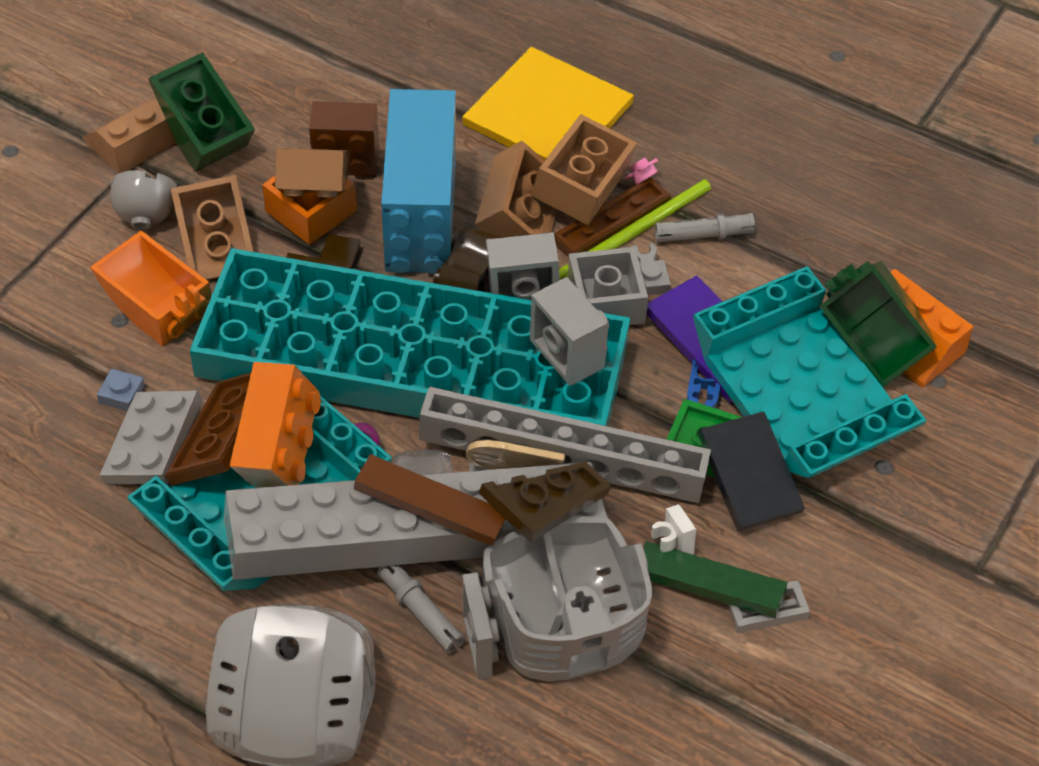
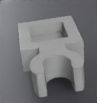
M654 243L649 244L648 254L640 253L637 245H633L632 247L636 248L647 295L664 294L670 291L671 284L664 260H656V245Z

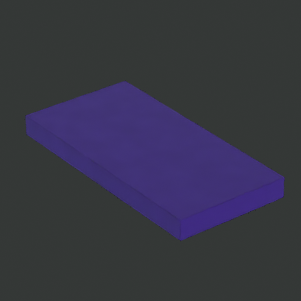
M696 275L647 303L646 315L691 363H693V360L696 362L698 370L706 379L715 380L714 387L716 382L720 385L721 395L731 404L733 401L705 363L693 320L695 313L723 301Z

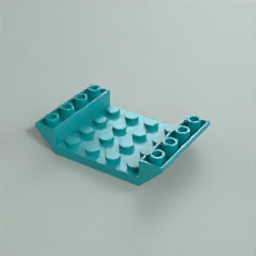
M808 266L694 314L693 320L706 365L741 414L745 417L765 411L789 471L811 478L924 425L927 420L907 394L892 400L866 365L859 359L819 307L827 290Z
M321 397L320 409L314 415L312 424L313 441L311 446L307 448L304 460L306 473L304 480L299 485L355 481L370 454L392 463V457ZM231 467L227 472L169 486L156 475L127 496L128 501L223 591L256 589L272 577L233 580L224 522L225 495L227 490L252 489L254 487Z

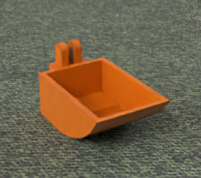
M139 231L90 266L98 282L118 308L137 327L161 346L166 345L174 338H178L184 330L199 319H202L211 299L209 281L143 231Z

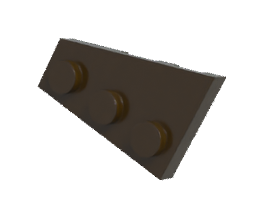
M585 461L548 469L545 475L526 478L525 475L512 477L511 482L496 485L494 481L482 483L479 494L531 543L607 496L611 484Z

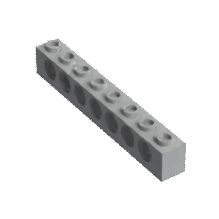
M433 387L428 388L420 412L419 440L466 451L467 447L473 442L493 440L565 454L562 464L591 462L593 469L611 484L695 503L700 501L711 449Z

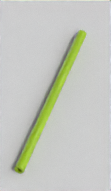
M703 179L589 251L617 249L654 226L655 222L662 221L710 191V183ZM568 264L559 269V280L568 276Z

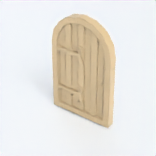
M493 440L473 442L466 450V458L472 464L488 470L559 465L564 462L565 456L562 453Z

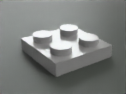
M474 572L462 575V616L477 680L492 678L493 662L499 661L496 642H499V633L495 618L490 619L488 609H491V600L488 587H481L478 573Z

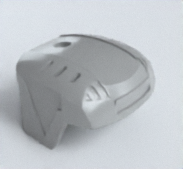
M573 516L531 543L516 530L498 539L494 546H489L484 551L482 576L484 586L488 587L490 594L491 615L496 620L499 637L506 651L507 658L520 674L532 679L548 682L569 680L606 670L622 663L642 643L652 598V586L648 573L647 559L642 544L627 545L620 531L611 520L593 516ZM605 571H609V572H610V574H608V575H603V576H598V575H597L598 573L605 572ZM617 588L620 589V591L606 595L603 593L605 591ZM626 607L625 610L613 613L610 612V610Z
M290 603L254 607L226 618L215 638L216 645L209 676L207 704L205 705L207 733L216 746L230 755L268 766H334L352 759L360 744L363 729L375 695L374 643L369 629L351 616L327 607ZM293 639L297 640L299 646L293 645ZM280 641H281V650H282L284 656L287 657L288 659H286V658H284L283 656H281V654H280V652H279V647H278V646H279ZM234 665L237 667L236 672L233 671ZM351 676L350 682H333V677ZM228 687L234 689V694L227 692ZM338 698L349 699L348 704L334 706L331 705L330 701L331 699ZM221 707L230 709L232 715L221 712ZM342 720L343 725L330 727L328 722Z

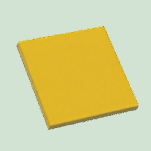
M530 47L462 116V124L507 147L523 141L545 161L580 114L610 129L632 105L634 95Z

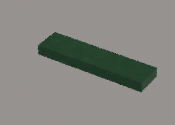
M648 541L643 546L650 581L776 618L787 592L788 582L675 549L669 552H662L660 545Z

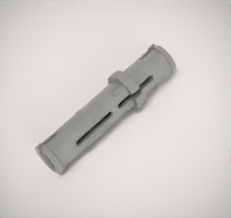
M720 213L712 218L655 222V229H657L655 230V238L657 243L709 237H717L718 240L726 239V236L754 234L755 228L752 227L755 226L754 216L752 213L724 216L723 213Z
M392 565L389 570L385 566L379 567L377 575L396 594V601L401 606L408 607L444 648L447 654L456 651L453 647L454 643L458 648L463 645L466 637L457 630L422 591L423 586L417 579L412 580L400 565Z

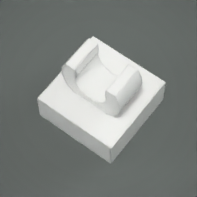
M679 504L666 508L665 522L661 521L652 525L651 537L656 539L664 536L660 540V550L662 552H669L675 549L693 555L696 536L695 526Z

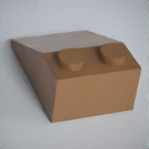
M236 175L171 188L186 260L191 269L207 281L218 279L231 248L253 252Z

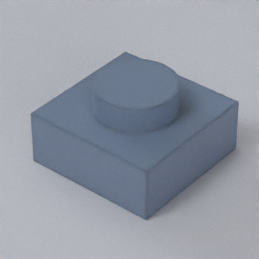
M111 369L97 393L98 403L128 411L135 393L142 392L145 387L144 378Z

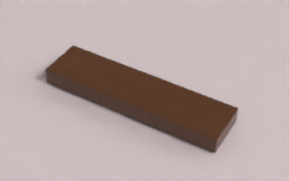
M649 177L603 204L588 225L576 220L554 233L556 247L568 258L570 253L587 252L671 200V194L653 178Z
M371 454L354 483L355 490L490 546H494L506 522V519L488 502Z

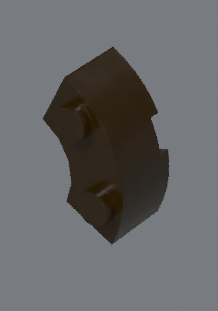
M473 228L461 229L459 234L456 233L451 243L452 253L447 261L442 264V267L437 269L433 283L485 292V285L489 275L486 239L503 237Z

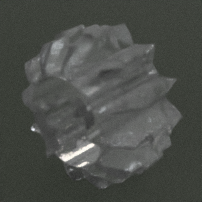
M415 449L412 451L405 450L403 453H398L394 456L393 464L420 475L453 473L450 454L445 451Z

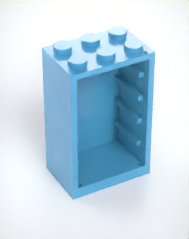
M390 89L381 202L385 272L435 274L437 269L442 267V264L447 261L452 253L451 243L453 239L456 175V90Z

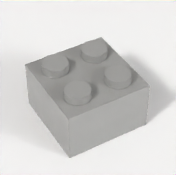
M554 232L486 239L490 293L531 300L532 294L559 281V260Z
M635 247L569 254L567 277L576 287H580L585 292L588 301L597 310L607 314L630 317V325L645 324L648 295Z
M565 277L532 294L530 341L568 385L571 386L605 368L609 322L606 315L601 310H597L588 301L585 292L580 287H576L568 277Z

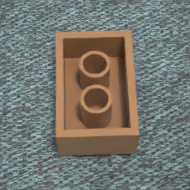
M580 114L540 166L531 196L588 225L628 170L637 142Z

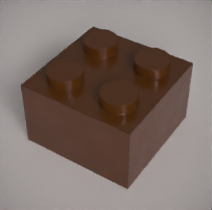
M313 101L309 125L311 149L349 150L347 175L377 176L379 157L377 104Z

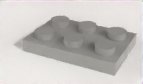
M198 391L136 392L99 475L104 483L145 484L157 475L165 484H168L169 481L165 478L166 472L188 435L203 400Z

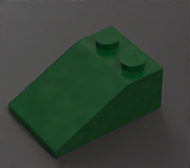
M203 52L149 77L148 81L173 137L195 172L248 146L255 128Z

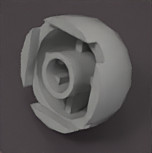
M141 170L118 173L114 176V181L111 180V205L114 212L123 221L130 223L135 229L146 230L151 228V225L159 224L170 216L174 208L171 188L177 187V184L173 179L157 173L156 179L146 177V171Z

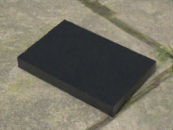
M765 411L699 430L697 434L703 448L711 449L709 464L737 532L799 514L805 509Z

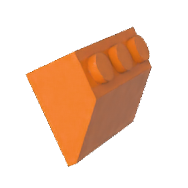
M894 269L890 273L922 315L937 345L934 350L903 372L904 375L923 388L966 353L974 326L898 270Z

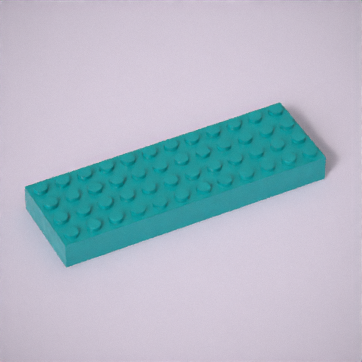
M231 248L190 348V356L194 377L221 381L252 372L254 362L295 365L319 391L320 396L326 401L420 418V412L428 388L433 387L609 427L628 345L630 317L604 313L609 322L605 368L569 386L530 341L531 300Z

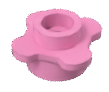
M646 157L629 167L632 173L624 178L627 180L631 177L636 185L658 172L654 166L658 159L655 158L650 162L647 161Z

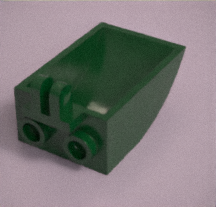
M867 261L857 269L851 263L824 284L828 289L826 296L829 299L819 307L882 387L886 386L937 347L922 315L882 261L872 265Z

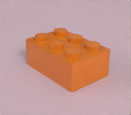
M264 362L253 363L230 467L254 488L299 485L304 480L306 473L304 460L307 448L311 446L313 441L312 424L314 415L320 409L321 397L316 387L295 365Z

